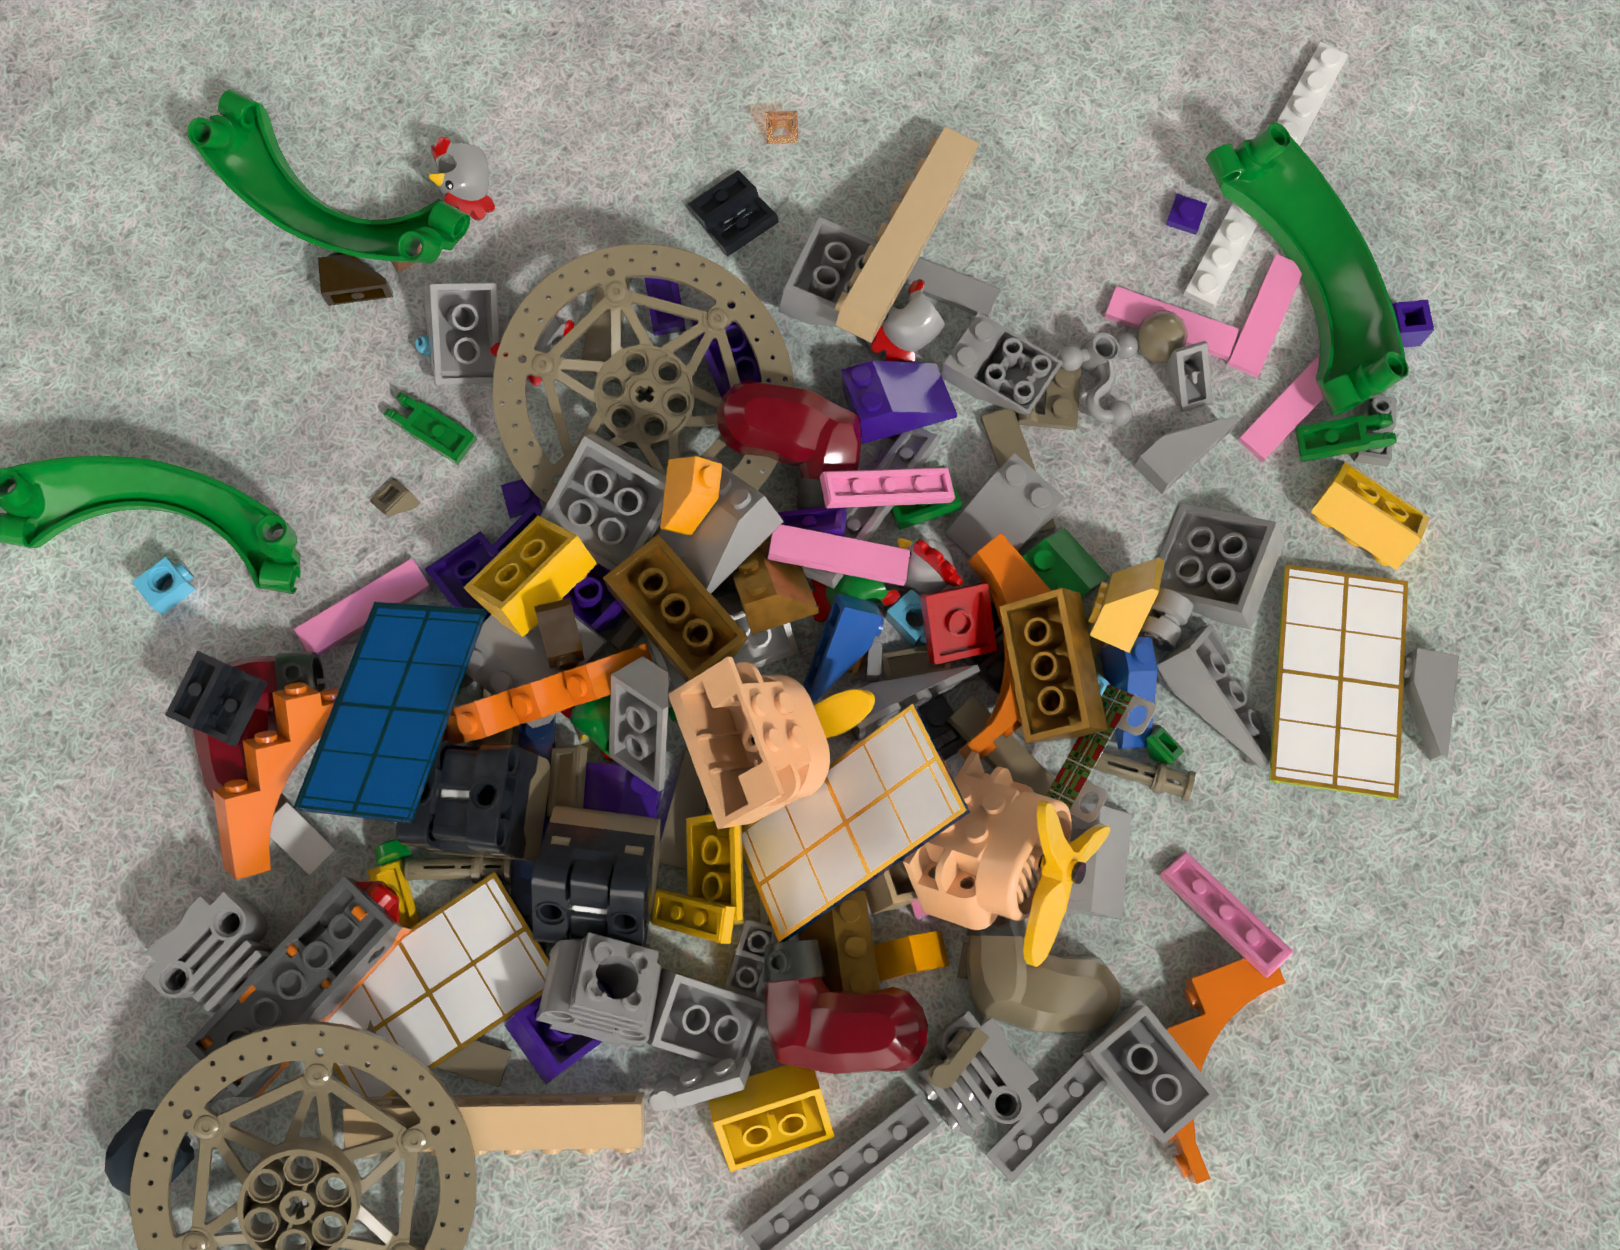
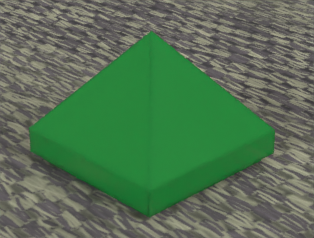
M1161 726L1146 738L1149 757L1154 761L1171 765L1184 752V749Z

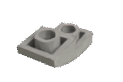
M1374 395L1360 404L1359 415H1364L1365 417L1389 413L1393 418V425L1375 431L1367 430V435L1393 432L1396 427V398ZM1392 445L1381 449L1369 448L1370 450L1355 452V462L1388 467L1392 461Z
M748 919L745 920L724 989L759 1000L764 983L765 945L777 943L778 940L773 927Z

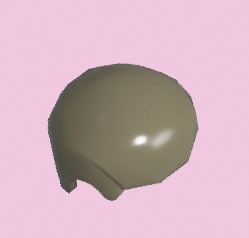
M1159 310L1144 318L1137 332L1140 354L1150 362L1161 364L1167 363L1173 350L1185 347L1188 338L1183 319L1174 312Z

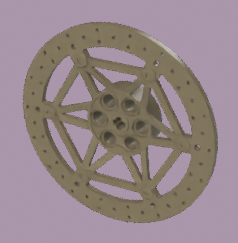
M625 244L607 247L584 254L549 274L527 295L512 316L503 334L493 373V404L498 431L514 468L526 485L547 505L558 483L553 482L554 477L561 478L583 437L593 433L596 434L601 425L613 438L607 442L616 447L625 445L640 449L649 465L666 476L667 472L652 451V448L668 443L669 459L679 458L678 436L686 427L718 425L717 415L692 416L695 400L698 399L717 409L722 398L695 386L692 380L713 339H716L718 342L730 387L740 383L725 330L732 322L738 324L753 350L761 382L767 383V380H769L770 383L768 384L794 387L793 371L785 342L773 317L762 301L740 279L717 263L698 254L665 245ZM613 271L615 274L613 276H608L607 272ZM644 277L673 281L704 294L716 304L708 312L628 291L625 280L627 278ZM597 286L602 287L605 297L548 353L534 349L549 322L563 307L582 293ZM733 303L735 308L730 309L727 305ZM635 304L697 321L698 324L662 347L653 346L631 305ZM606 311L611 312V357L606 362L561 359V356ZM621 311L639 341L638 345L627 348L621 347ZM704 333L689 364L685 365L674 355V352ZM525 357L527 360L525 363H520L519 358ZM632 359H638L643 362L645 367L642 371L634 373L627 369L626 364ZM663 368H671L676 372L677 377L672 381H664L658 373ZM561 370L596 372L598 376L594 389H589ZM528 375L542 378L564 455L555 464L549 461L541 449L530 424L526 402V380ZM556 380L595 404L596 413L575 446H572L554 385ZM609 382H615L619 384L622 390L618 395L609 396L603 391L604 385ZM640 392L645 395L649 392L651 394V402L649 403L646 400L641 403L638 402V393ZM673 399H679L685 403L686 409L681 413H674L668 408L667 404ZM617 414H625L630 418L631 422L625 428H618L612 423V419ZM650 422H656L662 426L663 432L658 436H650L645 432L644 427ZM722 435L700 458L706 459L709 456L713 459L726 446ZM745 454L732 473L758 491L766 482L778 461L765 456ZM660 525L656 529L651 539H653L656 535L660 533Z
M295 1022L255 1030L231 1040L198 1061L175 1083L150 1118L135 1156L131 1177L130 1210L138 1250H221L218 1246L249 1243L254 1250H336L339 1247L351 1250H442L441 1248L445 1250H463L471 1229L477 1196L475 1153L463 1115L440 1079L422 1061L389 1039L364 1029L329 1022ZM322 1048L324 1054H318L316 1049ZM302 1060L305 1063L303 1075L225 1112L218 1114L207 1106V1103L218 1092L248 1073L282 1062ZM336 1062L357 1068L385 1082L413 1108L420 1121L409 1127L332 1076L333 1063ZM299 1090L303 1091L296 1113L282 1143L274 1145L231 1125V1122ZM332 1092L392 1132L393 1135L345 1149L339 1148L334 1144L329 1093ZM316 1096L320 1138L300 1137V1130L313 1098ZM185 1110H190L192 1116L186 1115ZM438 1126L440 1130L435 1132L432 1130V1127ZM190 1132L200 1139L192 1226L190 1230L178 1234L172 1216L170 1199L171 1178L179 1146L185 1133ZM228 1140L260 1154L261 1157L252 1170H247ZM213 1147H216L242 1184V1188L237 1202L212 1221L206 1222ZM433 1147L439 1166L440 1201L433 1230L426 1246L422 1248L410 1241L419 1152ZM395 1149L365 1177L360 1176L354 1160ZM298 1156L308 1157L312 1160L314 1167L309 1169L302 1168L297 1164L296 1158ZM401 1159H405L399 1232L395 1233L362 1203V1195ZM269 1173L273 1175L277 1180V1184L274 1186L264 1184L261 1181L260 1174ZM333 1177L340 1178L346 1187L341 1190L334 1189L328 1184V1179ZM295 1196H298L299 1200L305 1198L308 1201L307 1204L303 1205L302 1201L296 1203L294 1201ZM256 1213H268L272 1217L273 1223L266 1224L260 1222ZM327 1216L337 1217L341 1221L342 1226L330 1227L325 1223L324 1218ZM238 1217L241 1231L216 1233ZM360 1220L383 1242L348 1235L354 1222ZM292 1233L300 1234L306 1243L294 1244L290 1241L288 1235Z

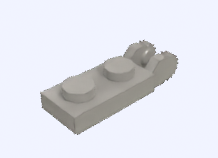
M747 1057L736 1060L729 1058L702 1070L698 1068L691 1069L681 1077L672 1073L666 1074L664 1077L661 1076V1078L655 1081L653 1088L655 1091L650 1093L648 1098L649 1106L655 1111L663 1112L664 1110L683 1108L744 1090L751 1065Z

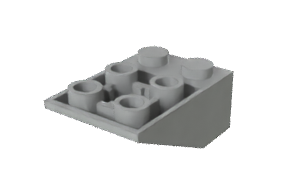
M978 312L945 360L941 376L944 380L974 398L1029 416L1063 362Z

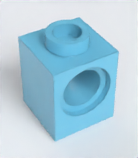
M164 557L132 581L148 604L162 615L196 590L190 583L194 576L182 562L175 564L167 557ZM173 578L172 585L168 589L162 590L165 581Z
M911 589L887 611L886 620L915 647L920 642L924 645L927 643L924 625L915 628L911 627L906 621V618L910 615H918L923 619L920 596Z

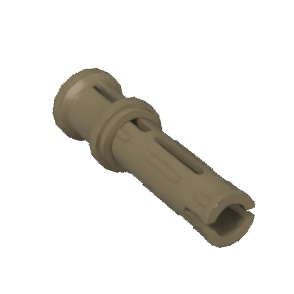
M1107 751L1102 752L1093 768L1120 778L1149 785V789L1154 793L1163 791L1180 796L1181 800L1185 802L1190 798L1196 776L1194 771L1190 770L1188 773L1168 768L1167 764L1163 762L1151 765ZM1108 761L1136 769V772L1109 765ZM1144 772L1151 773V774H1153V776H1155V777L1153 778V777H1150V776H1146V775H1144L1143 773H1144ZM1167 779L1178 781L1181 785L1170 783Z
M472 857V859L407 858L404 866V875L407 881L472 880V883L477 884L495 872L501 882H505L506 885H512L510 868L513 867V860Z

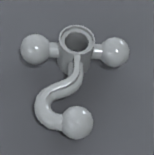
M1101 332L1081 346L1080 349L1074 345L1063 347L1057 356V359L1063 362L1061 368L1065 371H1075L1082 366L1085 370L1094 372L1098 383L1088 392L1085 402L1090 416L1101 423L1124 426L1128 424L1132 417V409L1124 401L1112 402L1107 410L1102 409L1099 405V399L1112 387L1115 376L1113 359L1116 356L1121 359H1129L1136 354L1139 348L1138 340L1130 333H1123L1115 338L1107 332Z

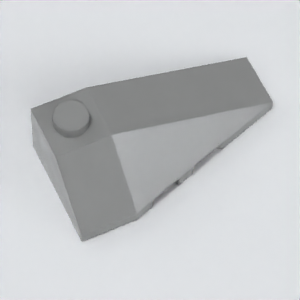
M1208 624L1177 645L1173 651L1166 653L1157 664L1159 675L1162 681L1170 686L1176 696L1256 764L1262 767L1270 760L1271 739L1258 712L1254 709L1247 711L1245 706L1246 686L1243 681L1236 682L1232 679L1226 665L1234 663L1212 625Z
M978 665L870 683L862 688L859 684L854 685L847 690H868L874 694L875 703L871 712L851 730L859 742L911 704L914 705L915 709H918L938 695L943 694L944 696L977 678L980 669Z

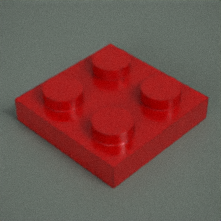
M981 582L920 595L929 663L940 664L997 651L988 583Z

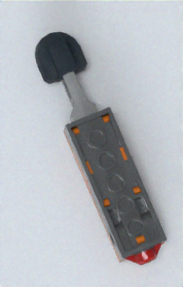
M343 876L188 1042L186 1047L201 1060L220 1046L255 1030L295 1022H328L410 933L411 929L399 918L398 894L383 881L360 882ZM291 1061L266 1066L248 1073L218 1092L207 1103V1106L211 1108L219 1099L257 1097L261 1095ZM142 1109L137 1111L116 1133L106 1151L104 1171L111 1185L130 1196L135 1156L142 1135L155 1110ZM185 1110L186 1115L192 1116L190 1110ZM188 1132L185 1133L179 1146L173 1166L171 1183L194 1159V1149L190 1145L191 1139L187 1136Z

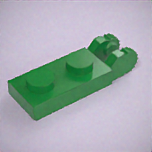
M399 392L396 400L401 406L413 412L406 419L396 411L388 408L383 415L401 427L408 435L456 465H459L477 440L476 436L422 401L417 402L406 394Z
M1381 413L1380 415L1376 414L1365 417L1364 415L1299 426L1295 428L1300 460L1301 462L1367 451L1370 450L1369 448L1381 449L1394 445L1397 439L1396 434L1393 432L1367 435V430L1375 431L1393 425V418L1389 413Z

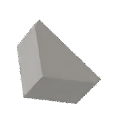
M1202 341L1173 350L1165 365V370L1181 411L1184 412L1213 403L1208 343Z

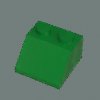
M1065 528L1043 539L1023 556L1024 560L1051 591L1060 588L1080 593L1082 601L1094 592L1102 581L1106 582L1110 578Z

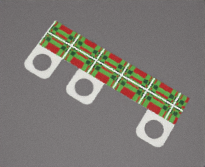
M1107 685L1101 696L1108 730L1078 737L1046 794L1048 797L1063 801L1068 806L1071 815L1088 823L1096 819L1107 799V791L1087 781L1114 730L1117 727L1133 735H1140L1145 731L1156 711V705L1153 702L1111 685ZM1136 706H1144L1147 710L1144 722L1136 727L1130 726L1128 723L1130 711ZM1088 792L1097 793L1099 798L1097 807L1090 813H1083L1080 809L1082 797Z

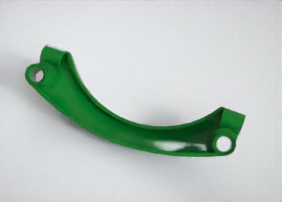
M233 89L225 91L219 99L218 111L220 115L210 116V119L197 117L188 125L187 134L190 142L235 194L274 225L314 245L360 258L430 264L438 259L442 249L452 250L469 228L470 216L440 199L414 213L391 219H361L332 208L310 192L295 175L279 147L270 117L264 106ZM421 244L422 248L420 253L418 254L417 248Z
M1273 122L1254 139L1244 140L1235 149L1232 144H1225L1211 151L1205 160L1223 195L1255 219L1273 237L1287 257L1295 262L1302 273L1301 280L1309 295L1315 313L1320 340V356L1316 382L1332 414L1335 416L1347 412L1405 378L1409 373V367L1405 358L1401 334L1390 297L1373 255L1338 195L1307 154L1290 136L1287 129L1281 124Z
M122 456L63 457L0 468V507L7 512L0 513L1 543L38 548L64 530L96 516L126 510L164 511L197 521L224 538L244 561L256 588L294 594L297 590L294 585L296 578H300L301 554L295 549L297 544L296 532L282 517L241 491L204 474L165 462ZM15 484L14 488L8 492L9 487ZM283 529V533L278 539L271 540V536L276 530Z

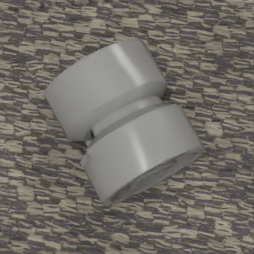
M1160 588L1137 638L1151 637L1155 647L1165 651H1173L1182 634L1179 626L1186 625L1194 609L1193 603L1175 591Z

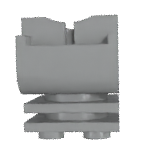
M222 892L215 901L199 896L186 909L180 923L172 931L161 936L146 951L156 962L143 977L165 997L206 1002L203 1008L207 1012H217L271 954L272 948L268 944L260 943L267 934V920L246 898L243 900L230 897L226 892Z
M589 932L582 939V942L575 940H561L557 942L550 950V962L540 1008L535 1020L549 1023V1029L583 1035L617 1046L623 1042L642 1046L649 1040L662 969L657 963L659 951ZM597 979L605 982L611 988L614 999L608 997V994L603 993L599 989Z
M970 1011L966 1014L962 1013L939 1032L936 1040L937 1049L943 1059L946 1060L952 1052L947 1046L950 1036L954 1032H959L960 1029L963 1030L964 1028L968 1031L970 1028L978 1027L989 1036V1039L956 1082L946 1089L935 1087L928 1081V1068L922 1067L917 1071L921 1076L917 1084L929 1100L938 1099L944 1108L939 1114L948 1127L955 1133L960 1130L966 1135L974 1131L966 1121L968 1118L972 1123L979 1126L985 1122L978 1111L979 1109L991 1120L1002 1124H1013L1039 1105L1027 1089L1039 1078L1026 1062L1014 1054L1007 1043L1005 1033L993 1017L986 1018L978 1023ZM934 1058L929 1064L932 1066L943 1064L940 1058ZM1004 1093L1009 1099V1107L1006 1112L999 1114L995 1108V1101L999 1095Z

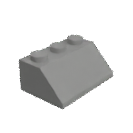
M642 656L611 674L609 757L659 792L664 789L668 672Z
M1080 802V809L1083 813H1090L1098 804ZM1103 805L1096 819L1089 823L1071 815V842L1089 828L1100 823L1109 826L1110 833L1101 847L1085 862L1086 873L1083 881L1080 884H1072L1066 912L1122 920L1131 814Z

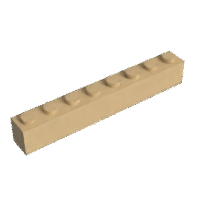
M946 126L939 138L936 136L932 137L925 152L928 157L926 159L923 157L919 159L913 173L916 176L915 179L909 178L902 190V202L896 200L890 210L888 218L891 221L889 224L882 223L875 238V241L878 242L876 247L872 245L868 247L862 260V264L865 266L862 270L856 268L848 285L851 287L850 292L846 293L843 291L835 306V310L839 312L836 326L872 343L967 173L979 142Z
M645 1092L452 1096L467 1125L475 1156L487 1154L489 1151L503 1150L507 1155H519L525 1153L526 1150H541L543 1154H557L564 1149H577L582 1154L596 1153L600 1149H614L618 1153H631L636 1148H642L645 1139ZM401 1096L365 1097L408 1127L420 1121L413 1108ZM347 1103L343 1108L344 1149L393 1135L392 1132ZM433 1126L432 1130L438 1132L440 1128ZM429 1147L421 1151L430 1152V1155L436 1156L435 1149L433 1147ZM391 1149V1150L384 1151V1152H392V1151H394L395 1149Z

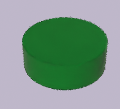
M398 839L384 842L374 849L378 865L405 859L412 855L410 846L399 843Z

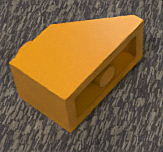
M697 456L668 460L660 529L683 535L693 534L718 500L722 471L721 463Z

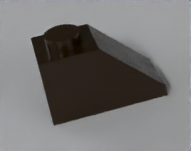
M336 252L329 256L318 258L321 294L329 306L393 297V291L386 278L355 256Z
M567 598L534 606L550 669L555 667L559 670L570 669L577 666L579 661L585 660L571 599Z

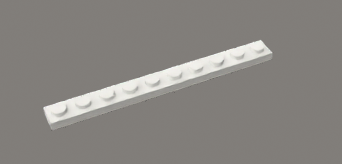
M1322 42L1319 43L1276 122L1287 129L1290 136L1299 146L1348 57V54ZM1232 203L1183 294L1210 309H1213L1258 225L1255 219L1235 203Z

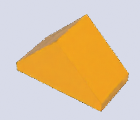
M941 930L910 935L874 945L880 981L949 966Z

